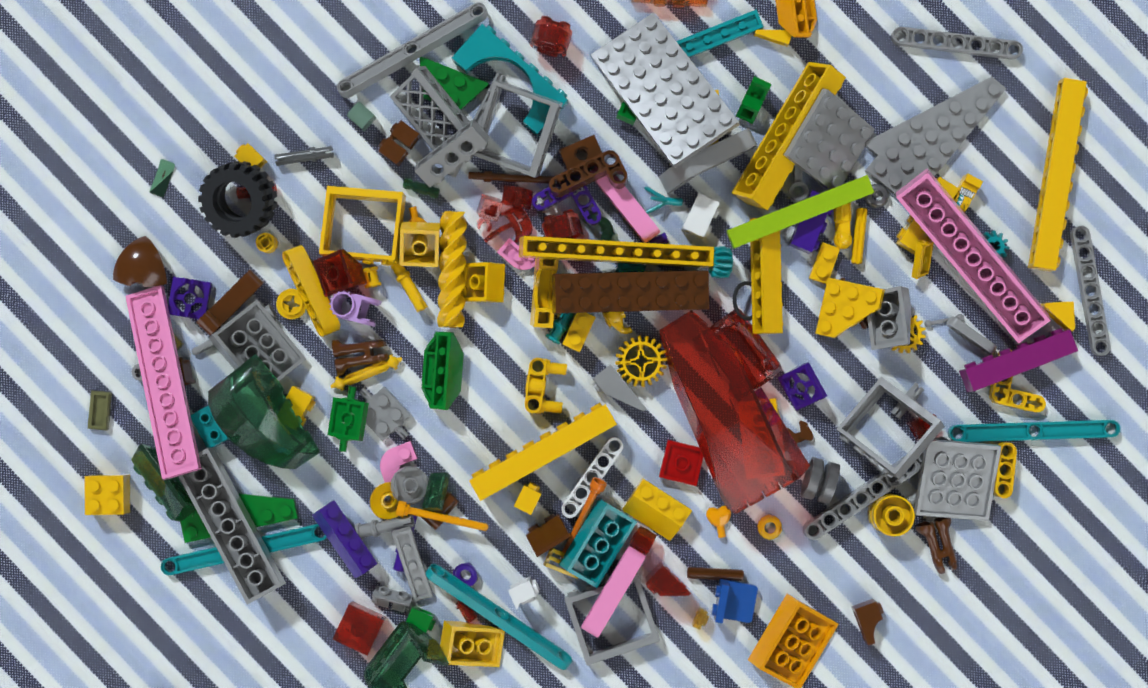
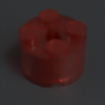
M541 16V19L536 21L530 46L533 48V45H535L538 52L548 56L557 57L558 54H562V57L566 56L573 34L570 29L571 25L564 21H560V23L553 21L548 16Z
M573 209L566 210L562 215L558 216L548 215L544 218L545 222L541 225L545 237L571 239L579 237L583 239L585 237L577 213H574Z

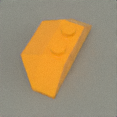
M775 0L778 23L794 38L811 37L817 22L815 1Z

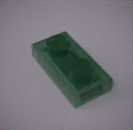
M447 472L430 473L422 509L427 511L443 510L450 475Z

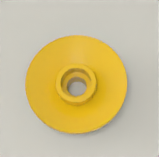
M391 482L380 484L373 490L370 496L371 510L381 519L398 517L396 516V510L399 501L392 494ZM390 496L389 501H384V498Z

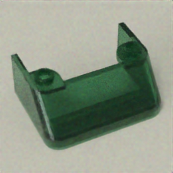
M402 621L366 666L364 679L369 688H407L404 679L421 658L424 662L448 666L449 662L435 639L414 624Z

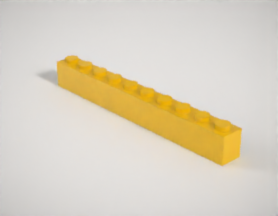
M1063 78L1058 81L1028 268L1051 272L1056 271V268L1060 265L1059 250L1064 242L1061 237L1067 223L1065 213L1070 205L1068 194L1073 187L1071 176L1076 168L1074 157L1079 150L1077 139L1082 131L1080 120L1085 112L1083 102L1088 94L1087 81Z
M522 236L519 239V257L708 268L714 264V247Z

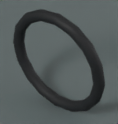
M743 281L734 290L733 307L741 319L750 321L752 316L742 315L737 306L739 289L744 285L751 286L750 281Z

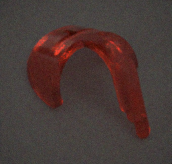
M514 206L499 213V216H505L509 223L491 232L484 241L487 243L511 227L515 231V243H518L522 236H530L533 229L527 213L520 206Z

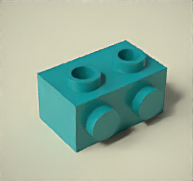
M208 405L191 415V420L206 448H215L232 438L230 435L232 433L231 428L227 423L224 424L221 418L223 414L218 406L215 407V405Z

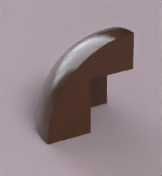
M143 236L134 240L121 252L113 271L114 281L128 286L134 283H142L143 287L167 284L161 257L148 237Z

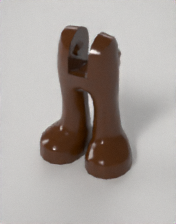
M332 340L334 357L364 352L362 356L334 359L337 376L343 375L350 367L375 364L387 360L388 354L374 355L373 349L387 346L385 340H371L356 344H342L339 340Z
M937 517L933 520L942 542V550H940L933 522L924 521L916 524V531L927 539L932 561L939 574L945 573L941 559L944 557L947 558L950 569L952 571L956 570L957 560L949 534L951 518Z

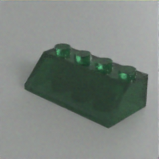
M145 444L139 445L131 459L134 464V470L137 474L143 476L146 487L149 490H153L156 494V501L160 505H164L167 510V516L172 521L182 522L196 511L185 487L178 477L162 479L156 447Z

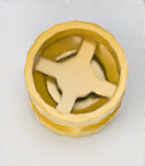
M261 233L256 238V246L260 251L273 253L278 247V241L276 237L269 233Z

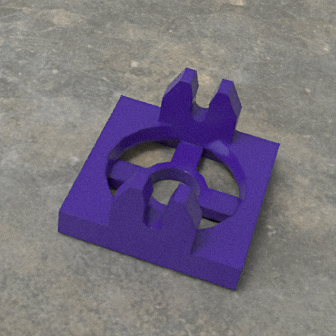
M173 277L168 303L169 314L199 319L208 311L212 283ZM189 284L187 292L177 294V291L182 286ZM195 286L201 289L204 298L197 296ZM189 293L195 296V302L192 304H187L185 301V296ZM175 299L183 301L185 304L184 312L178 308ZM196 303L202 304L199 310L191 313L192 306Z
M809 362L803 363L778 377L796 411L827 397ZM797 373L807 375L810 380L806 382L801 380ZM791 378L795 382L794 388L791 387ZM798 383H802L804 385L805 392H801L798 390ZM813 385L815 393L810 397L808 390ZM795 393L802 395L804 399L799 398Z

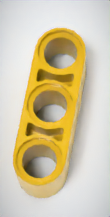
M999 442L997 445L1001 446L993 495L1000 498H1008L1013 492L1017 449L1012 443ZM1004 446H1007L1008 453L1004 456L1002 449ZM1005 465L1006 473L1002 475L1000 468ZM1003 484L1004 492L1000 494L998 488Z

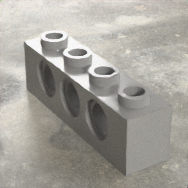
M475 119L471 120L417 162L415 173L429 187L434 184H440L444 180V176L448 173H454L461 163L470 161L473 154L477 151H483L488 145L489 135ZM467 141L470 142L472 145L466 146L465 144H463V142ZM449 153H455L457 156L452 157ZM435 164H440V165H442L443 167H442V168H438V167L435 166Z

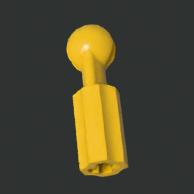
M851 202L833 209L835 222L833 241L839 249H847L852 244L853 239L850 226Z

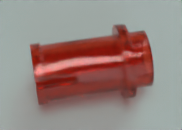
M459 600L455 603L457 605L456 609L460 610L466 623H470L477 618L473 609Z

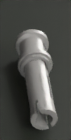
M412 515L380 522L372 520L370 523L365 524L356 523L355 531L363 540L364 537H378L384 532L408 526L414 527L415 522L412 519Z

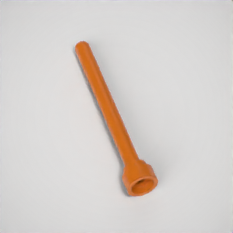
M593 477L590 483L591 492L574 525L571 537L568 538L562 552L566 553L576 537L597 495L604 492L607 485L604 480Z

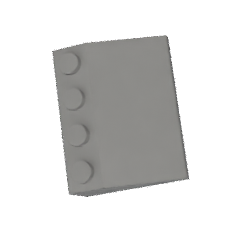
M258 300L250 304L209 337V340L257 397L267 392L306 360L304 355Z

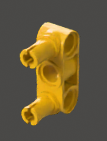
M545 358L532 359L529 364L525 388V408L528 412L536 414L544 412L562 413L563 402L548 401L543 396L545 394L546 375H566L567 364L550 362V360ZM536 361H541L544 365L543 370L540 372L533 370V363ZM531 399H536L539 402V407L536 410H531L528 407V402Z

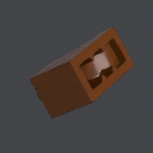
M870 599L851 606L863 640L868 646L875 644L874 630L877 623L883 620L881 614L884 613L880 602L877 603L874 599Z

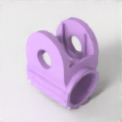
M345 290L343 292L338 291L337 294H334L333 298H330V310H332V314L336 315L337 318L375 327V321L366 319L370 304L379 306L382 301ZM350 297L352 308L344 315L342 303Z

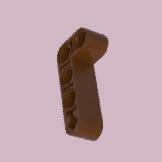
M608 150L554 176L549 181V187L552 195L560 198L606 175L614 188L621 189L627 185L628 176L618 154L613 150ZM608 158L615 159V163L611 165L606 164L605 161ZM595 166L598 168V171L590 173L588 169ZM579 175L581 178L579 181L574 182L571 180V177ZM622 175L624 179L622 181H615L614 177ZM559 184V186H561V189L558 190V188L555 187V185Z
M250 269L196 323L211 336L264 282Z

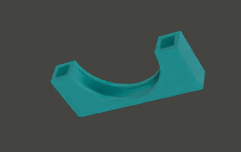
M481 24L451 57L452 61L466 74L476 66L490 61L511 63L526 74L531 82L534 93L562 102L561 110L568 104L567 94L560 88L556 90L552 86L553 82L547 76L542 77L538 74V68L532 63L528 65L524 61L525 57L517 50L516 52L509 48L511 45L504 38L500 40L495 35L496 31L489 25L486 27ZM533 100L531 109L523 120V124L538 137L542 133L550 106Z

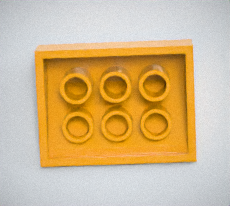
M786 594L749 656L748 661L760 670L794 688H801L839 624L793 596Z

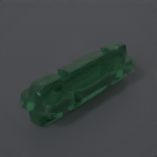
M405 178L403 182L404 189H412L414 192L426 196L430 195V197L435 199L439 197V188H431L426 184L417 181L413 182V180Z

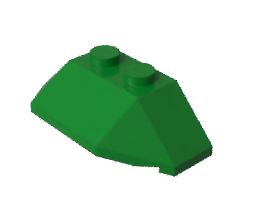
M435 332L434 337L424 350L421 389L429 403L430 409L448 410L461 392L464 352L452 332Z

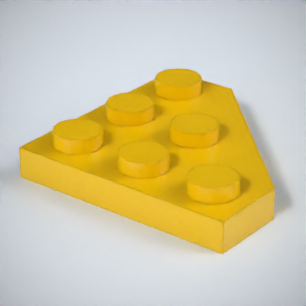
M828 277L815 334L832 338L838 337L850 327L852 328L870 314L881 309L885 289Z

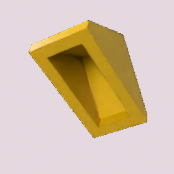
M1074 301L1041 304L1049 314V317L1062 329L1074 331Z

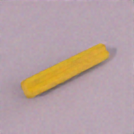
M857 208L851 258V263L861 264L863 259L867 220L866 208Z

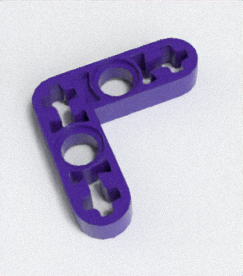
M573 175L571 177V180L574 179V181H579L581 177L579 175ZM559 184L555 185V187L561 189V186H559ZM586 186L579 188V190L584 188L583 191L577 193L575 190L560 198L554 197L550 187L535 194L532 198L533 207L537 211H545L571 196L587 224L591 226L598 225L602 217L597 204ZM549 192L552 202H549V199L544 201V206L536 205L537 199L541 198L544 200L547 198L546 193ZM581 195L588 196L589 202L586 205H581L578 202V198ZM590 207L593 214H598L596 220L588 219L590 217L588 210L585 212L583 210Z

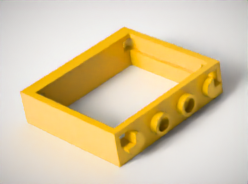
M327 186L319 254L325 257L324 260L336 261V258H339L349 263H355V260H362L364 264H374V262H381V265L392 266L393 263L398 264L401 222L404 220L406 195L403 192ZM336 198L398 203L392 256L330 250Z

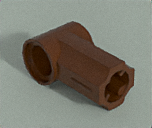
M447 491L428 511L448 515L460 501ZM421 517L435 531L443 523Z

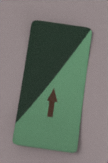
M164 159L160 160L149 193L164 197L175 167L174 163Z

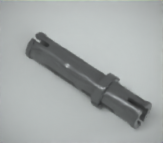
M332 146L316 149L315 147H310L309 150L275 154V159H283L275 161L276 166L306 161L317 162L318 159L334 158V152L325 153L333 151Z

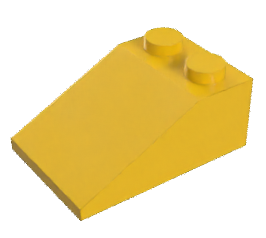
M444 621L438 659L446 665L499 667L505 631L498 627L468 622Z

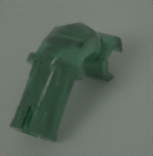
M588 210L591 219L595 221L597 215ZM602 216L598 224L601 227L600 232L602 233L600 240L612 241V237L615 235L614 227L611 221Z

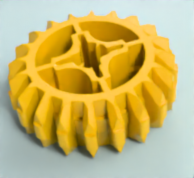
M638 335L637 342H635L633 337L630 338L632 344L629 345L627 341L623 342L626 349L619 347L623 354H616V357L621 358V361H616L615 364L622 365V368H618L617 372L624 371L621 378L623 379L628 376V384L633 379L635 380V387L638 385V381H641V387H645V381L652 385L651 378L656 382L659 381L656 376L657 373L661 376L664 375L660 368L666 369L667 366L662 365L661 361H667V358H661V355L666 352L665 350L658 351L662 345L658 344L655 347L653 345L656 342L655 339H652L651 343H649V336H645L644 341H641V335ZM643 345L652 349L656 357H647L644 354ZM637 346V356L633 359H625L628 351L632 347ZM640 351L641 356H644L646 360H651L643 363L642 371L639 364L637 365L636 362L631 363V361L639 359ZM657 363L655 370L645 377V367L648 364ZM626 365L637 366L639 377L632 375Z

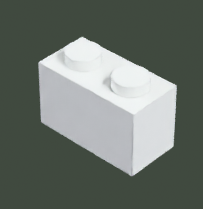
M698 193L681 230L700 239H703L704 235L708 236L713 227L710 225L712 218L716 219L721 210L718 208L719 202Z

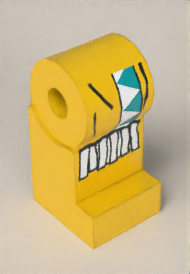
M970 174L962 177L958 185L959 190L953 199L964 213L983 181Z

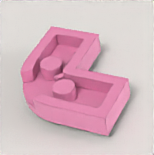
M510 238L497 251L503 259L516 269L528 270L535 267V258H520L519 246Z
M411 441L389 449L382 456L380 470L385 482H391L393 475L401 468L400 465L418 459Z

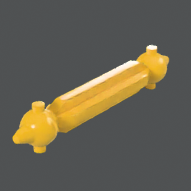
M391 354L388 361L372 364L349 373L344 378L336 376V380L331 385V388L343 391L345 390V385H353L383 373L390 367L396 370L403 359L402 357H394Z

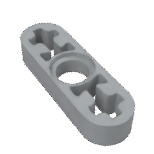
M951 316L947 321L946 325L983 352L992 355L996 350L997 346L958 318Z

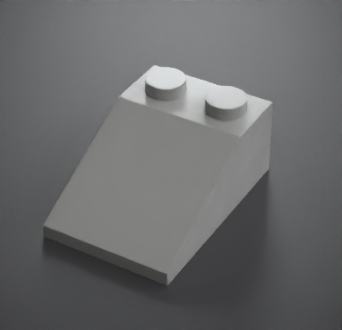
M898 286L885 289L881 309L867 316L871 350L910 344L911 303L909 288Z

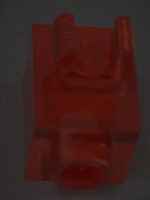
M485 194L481 195L476 211L478 216L482 217L477 221L478 229L481 228L483 223H487L486 230L490 232L492 228L490 221L498 222L503 206L501 199Z

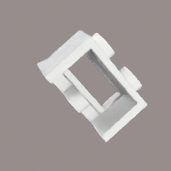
M531 576L509 585L511 589L508 592L517 610L520 603L524 605L535 600V596L539 593L540 588L536 579L532 580Z

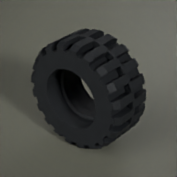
M234 161L213 169L209 175L205 176L203 179L205 184L200 185L199 191L202 192V195L198 196V202L202 203V207H199L200 211L205 213L206 217L204 219L207 223L211 222L212 229L215 231L221 230L220 234L224 236L230 234L233 238L245 237L261 230L273 218L275 214L273 210L277 208V202L274 201V198L277 197V191H273L272 187L275 186L273 181L267 179L269 175L265 171L260 172L261 168L259 166H251V163L246 161L242 163ZM230 182L241 184L249 192L252 205L247 216H239L228 207L225 200V190Z

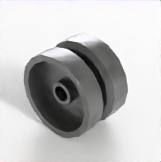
M812 457L803 478L801 497L812 500L816 496L818 502L828 505L837 487L840 464L829 461L824 466L823 459Z

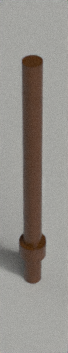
M485 170L484 172H469L468 179L484 180V182L510 181L549 184L551 178L554 177L538 176L534 178L529 175L492 173V171Z

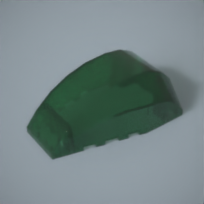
M254 354L208 391V405L213 419L224 434L249 456L271 466L297 469L320 451L310 433L303 429L301 425L303 421L300 416H296L292 410L293 404L291 400L285 398L283 394L284 388L261 359Z

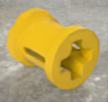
M378 266L361 269L365 276V289L382 285L378 278Z

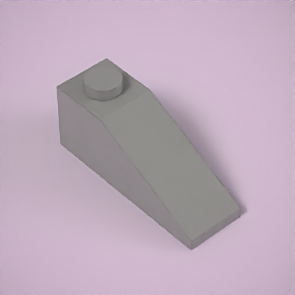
M611 364L593 378L594 383L592 385L599 393L603 391L604 394L641 411L646 410V407Z

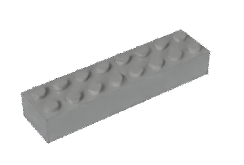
M210 447L199 452L202 469L181 475L179 478L248 605L286 584L214 447Z

